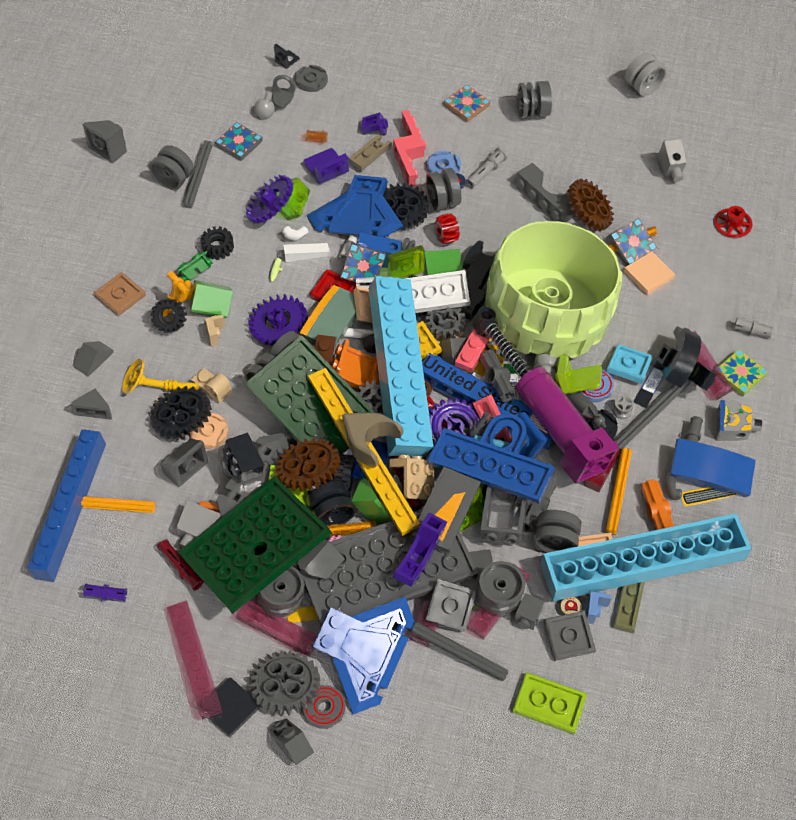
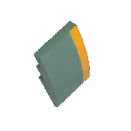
M333 285L308 318L300 331V336L302 335L305 339L316 343L317 334L337 337V345L357 318L354 293Z

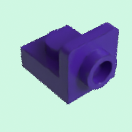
M381 113L362 117L361 131L364 134L377 130L383 136L387 134L388 121Z

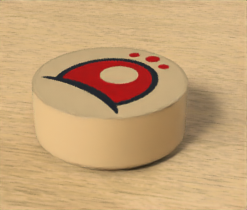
M571 597L562 600L560 605L562 615L581 611V603L577 598Z

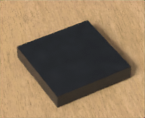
M231 677L199 706V709L229 738L261 708V705H257L256 700Z

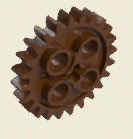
M582 178L580 180L577 179L569 186L567 197L570 200L568 203L572 204L570 209L575 210L574 215L579 216L578 220H582L584 226L588 224L589 229L593 228L594 231L598 230L600 232L607 229L614 220L612 217L614 213L611 211L613 207L609 205L611 201L606 199L607 195L602 194L603 190H599L598 185L594 186L592 181L588 182L587 179L583 180Z
M313 437L310 442L305 438L304 443L297 441L296 446L290 444L291 449H284L285 454L279 455L280 460L276 461L277 466L275 467L278 479L283 485L285 484L287 488L292 487L293 491L299 487L301 492H303L307 487L309 491H311L312 486L318 489L320 483L326 485V479L332 480L331 474H337L336 469L340 468L339 462L341 460L334 444L330 445L329 440L324 442L323 438L316 442L315 437Z

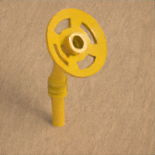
M140 358L136 359L129 367L122 384V391L125 394H129L137 385L140 386L141 384L164 388L166 391L170 389L177 391L178 387L183 390L185 386L189 390L193 386L196 390L199 389V383L145 378V375H143L144 361Z

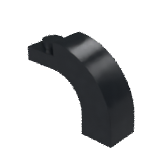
M677 326L673 331L676 338V348L662 373L666 381L681 388L690 376L699 357L701 337L688 328L684 327L682 329Z
M664 343L655 359L666 366L672 358L675 348ZM697 361L688 379L707 391L714 383L717 374L706 365Z

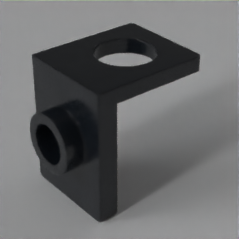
M277 43L274 45L275 61L285 69L300 60V57L292 51H286ZM288 56L293 57V60L288 61Z

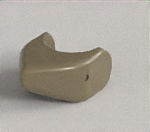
M344 413L342 415L353 456L371 468H375L379 461L374 452L368 447L369 442L379 436L389 435L394 438H400L404 433L403 427L398 422L379 413Z

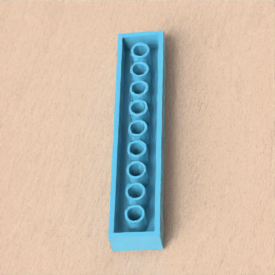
M375 276L368 289L383 415L398 422L404 430L400 438L386 436L388 456L410 455V457H426L433 448L411 279Z
M736 513L545 553L540 565L552 601H557L591 592L746 560L752 548Z

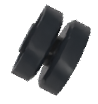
M334 481L328 482L326 485L322 484L318 489L314 488L306 497L307 507L326 526L342 525L351 520L356 514V507L352 503L350 492L344 482Z

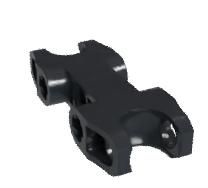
M478 240L470 248L463 262V268L468 270L466 279L470 305L467 306L466 318L469 320L477 314L485 302L486 290L482 288L489 277V272L495 255L488 256L483 254L484 242Z

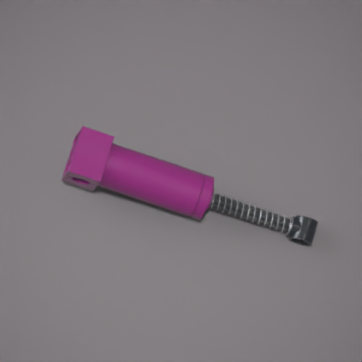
M481 307L473 322L474 329L489 335L494 345L496 343L497 349H500L502 355H505L508 363L512 364L511 367H513L514 371L519 373L518 375L521 379L517 382L515 390L564 453L560 461L563 469L575 484L605 472L619 449L618 443L610 438L603 427L595 431L592 430L545 368L538 367L529 370V366H526L527 363L523 362L524 359H521L518 352H515V348H512L513 345H510V341H507V338L503 336L504 334L500 332L501 330H498L499 327L497 328L498 323L495 321L496 313L489 307Z

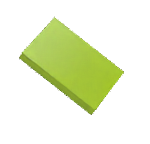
M526 672L512 713L575 735L587 693Z

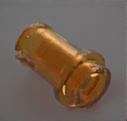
M307 130L306 141H318L323 144L328 140V132L324 130L322 132Z

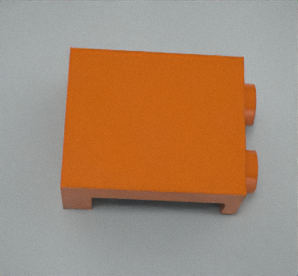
M347 339L342 344L339 343L335 350L336 359L331 363L332 368L351 387L360 390V385L364 388L366 387V381L372 385L373 380H376L377 385H379L377 358L349 347V340ZM371 388L365 391V393L370 394Z

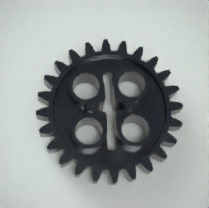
M397 183L395 187L390 184L389 189L386 187L383 197L402 223L403 231L406 230V227L412 230V225L419 227V222L424 223V218H427V213H429V201H427V195H424V191L419 192V187L413 189L412 184L407 187L406 183H403L402 186Z
M185 386L183 390L178 387L175 392L170 389L169 395L163 393L164 398H157L159 403H153L155 409L150 410L152 415L149 416L153 429L156 433H159L160 437L165 436L166 439H169L172 436L176 440L180 436L181 439H184L185 434L191 437L192 431L198 433V427L204 428L203 422H209L207 417L211 416L210 410H212L206 393H202L200 388L196 390L193 386L189 390Z

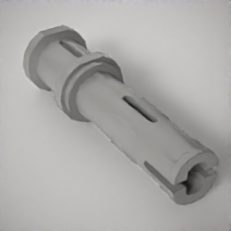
M500 147L496 148L494 153L486 158L485 163L467 179L466 184L473 189L492 170H496L502 161L507 160L508 155L506 151Z

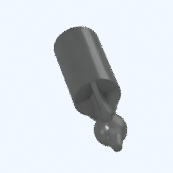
M580 391L574 394H567V398L584 419L594 420L595 426L599 429L606 427L605 418L598 414L597 407Z

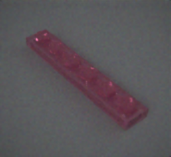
M187 600L167 607L202 720L223 713Z

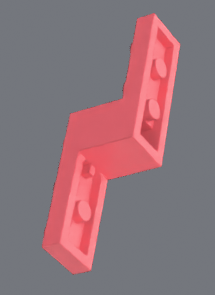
M409 110L402 111V124L407 136L393 139V152L408 186L412 184L413 187L416 186L418 174L416 168L413 169L412 160L424 157L426 143L424 139H421L419 127L416 128L414 116H411Z

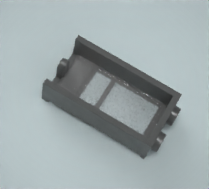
M487 485L481 524L482 539L489 542L522 543L528 500Z

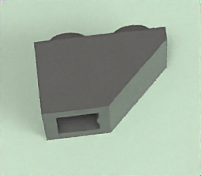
M287 718L278 721L269 730V733L284 754L295 765H298L314 753L303 731Z

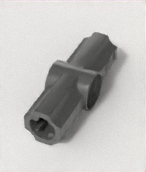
M487 350L482 353L479 358L486 369L485 379L487 383L494 385L502 402L514 399L517 393L510 382V370L502 367L494 350Z
M551 477L539 504L528 500L524 531L528 533L534 532L538 515L546 511L549 506L551 495L557 485V481L553 477Z

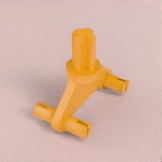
M170 271L167 277L173 283L171 292L167 295L168 299H176L177 302L180 301L181 303L191 299L193 284L189 280L184 282L181 277L178 278L173 271ZM169 308L165 309L163 317H166L172 310Z

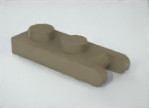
M378 134L349 158V163L363 171L392 146V142L387 141L383 144L380 142L382 136Z

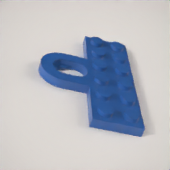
M501 414L494 417L489 422L481 440L444 428L428 458V464L441 469L443 467L449 468L478 480L482 484L538 504L555 471V467L519 454L526 440L527 431L523 420L513 414ZM504 427H509L512 429L511 444L503 448L496 446L493 443L496 434Z

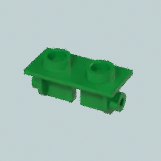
M207 251L194 255L192 261L188 264L186 262L181 264L177 268L176 276L181 275L184 282L187 280L191 281L198 276L195 269L201 274L210 268L213 262L210 258L205 257Z

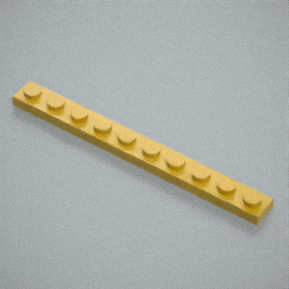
M324 368L309 375L308 378L350 448L342 415L353 412L329 372ZM369 442L368 447L377 456L378 465L375 468H371L359 460L357 462L403 536L419 528L420 522L372 443Z

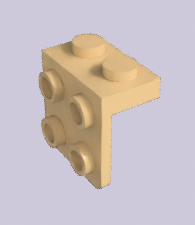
M398 455V459H390V467L404 468V497L407 499L428 500L434 488V466L428 464V460H424L423 456H411L410 458V455Z

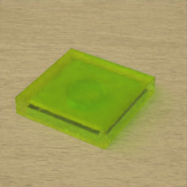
M420 245L389 254L388 277L404 279L424 273L425 250L423 246Z

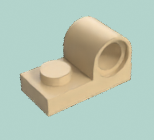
M203 368L191 379L192 383H199L201 391L205 392L207 396L218 404L232 393L229 380L221 373L213 375Z

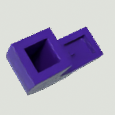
M430 512L427 514L419 527L411 548L396 569L393 578L410 587L413 586L432 557L447 521Z

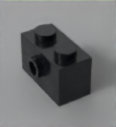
M248 432L227 439L223 448V454L226 460L229 459L233 475L237 476L240 482L262 475L265 465Z

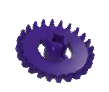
M279 175V178L274 176L275 182L269 179L270 185L264 182L266 187H259L260 191L258 194L254 192L257 198H250L254 204L248 203L251 209L246 208V215L253 223H264L267 219H272V216H276L277 212L282 210V207H285V203L289 201L293 191V183L286 175Z
M277 294L275 301L269 296L270 303L263 299L264 306H260L257 303L259 311L252 309L255 316L250 314V320L248 321L252 337L256 338L258 342L262 341V344L269 343L272 346L287 332L294 331L299 334L298 331L302 330L308 316L303 302H300L298 298L294 301L293 296L290 295L288 300L286 294H284L281 300ZM284 312L288 313L291 316V320L288 325ZM267 319H269L270 324L274 330H270L266 327Z
M448 398L447 403L444 400H440V405L435 403L433 405L435 409L431 408L428 410L429 414H431L429 418L433 447H435L442 433V421L447 424L445 426L446 429L453 431L452 429L456 428L457 430H454V432L466 435L464 433L463 421L458 418L452 419L450 415L460 416L466 421L469 430L466 436L471 437V428L480 420L476 409H472V403L467 406L466 400L460 403L458 398L454 402L451 398Z

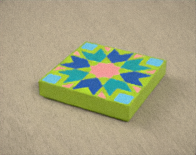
M738 349L715 370V373L726 384L744 396L767 375L768 371Z

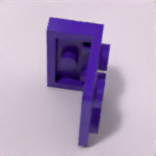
M333 148L304 159L305 166L318 184L349 172V157L346 153L339 156Z

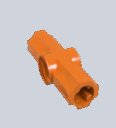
M654 479L647 480L641 485V489L646 500V511L649 519L653 520L656 530L674 527L671 518V506L669 501L664 499L659 482Z

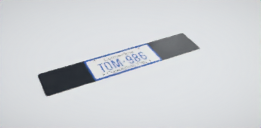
M658 361L655 362L634 403L647 408L664 377L662 371L666 366Z

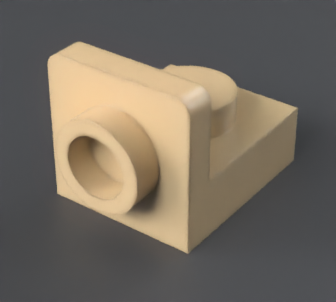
M223 315L205 318L211 347L218 345V337H221L219 329L225 328Z

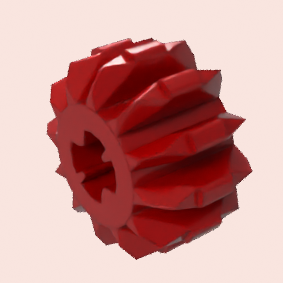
M452 213L436 217L435 230L439 241L443 244H449L459 240L460 228L456 217Z

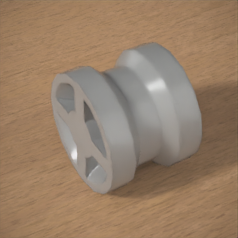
M625 395L617 397L613 407L615 417L618 419L629 418L634 406L633 400Z

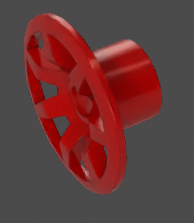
M731 206L730 208L723 209L716 214L714 219L716 229L721 234L731 238L746 236L753 226L751 217L740 206ZM744 217L748 220L749 223L743 221ZM718 218L722 219L724 222L718 224ZM728 225V233L723 231L721 228H724ZM741 226L749 228L747 231L743 232ZM736 228V230H737V232H738L739 234H731V233H732L733 229Z

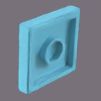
M617 344L606 372L642 384L653 355Z

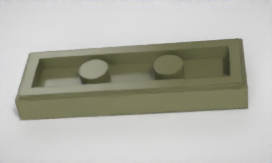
M645 582L622 586L613 626L614 629L634 634Z

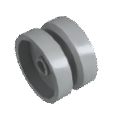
M647 52L639 55L631 62L624 78L640 95L647 96L656 91L664 82L667 68L657 61L652 54Z

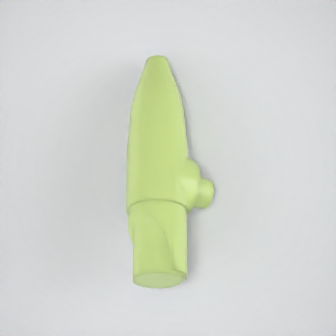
M276 258L270 274L271 282L275 280L279 271H282V268H280V258Z

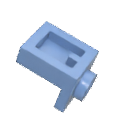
M602 591L590 593L586 612L590 624H594L596 617H600L601 606H609L611 595Z

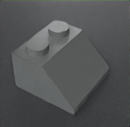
M110 120L83 123L88 148L111 163L117 161L127 152L123 129L120 125Z
M189 439L186 443H182L173 454L164 458L161 463L163 474L178 487L183 485L208 463L204 442L202 440Z

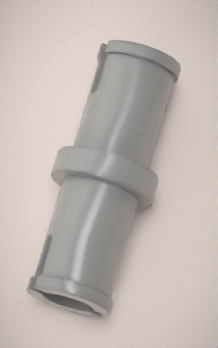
M737 317L734 324V329L749 332L750 335L757 334L771 338L770 334L773 333L772 326L759 324L755 320L752 322Z

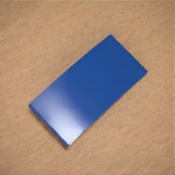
M678 438L675 443L670 475L702 488L709 486L724 493L731 491L743 497H748L751 494L756 460L719 447Z

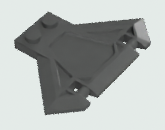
M285 432L262 436L256 440L255 443L260 446L257 451L265 465L263 473L260 476L240 482L237 476L233 475L225 486L229 493L226 496L220 494L217 498L221 518L269 481L270 466H277L276 461L280 460V454H285L284 449L290 450L285 438ZM266 451L270 453L268 456L264 454ZM236 496L240 498L238 502L233 500Z

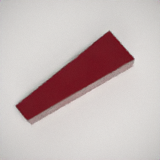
M620 449L616 452L607 470L587 479L585 487L600 493L619 456Z

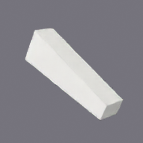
M328 243L283 245L286 262L330 256Z

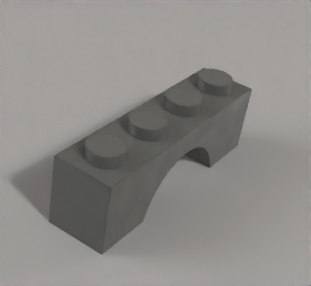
M533 162L517 172L516 184L518 188L527 193L555 221L567 222L577 216L574 215L575 210L570 209L572 204L568 203L570 200L567 197L568 194H552L543 188L544 172Z

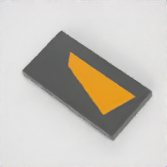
M443 467L418 521L421 525L429 512L447 521L436 548L449 553L481 482L446 467ZM419 528L413 530L412 538L416 537Z

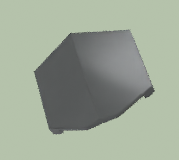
M324 540L298 561V565L308 575L328 580L345 561V558L328 540Z

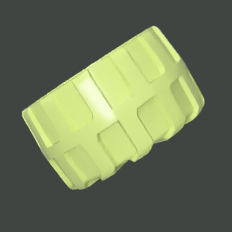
M538 221L526 224L516 231L509 233L503 239L501 248L495 255L487 281L485 307L494 310L496 313L495 321L498 323L497 328L499 327L498 330L502 331L503 336L512 343V348H515L516 351L525 355L529 352L537 355L549 354L558 358V360L564 354H568L570 358L579 357L587 353L592 345H596L602 340L613 318L622 285V272L619 268L618 258L613 250L597 235L581 227L560 221Z

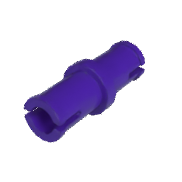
M87 583L84 586L86 588L83 591L84 597L102 598V601L111 599L123 602L127 599L125 597L128 592L127 588Z

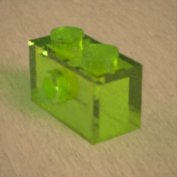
M298 177L291 179L293 183L292 195L289 197V201L285 203V207H282L280 211L287 220L299 218L302 215L303 208L308 201L311 191Z

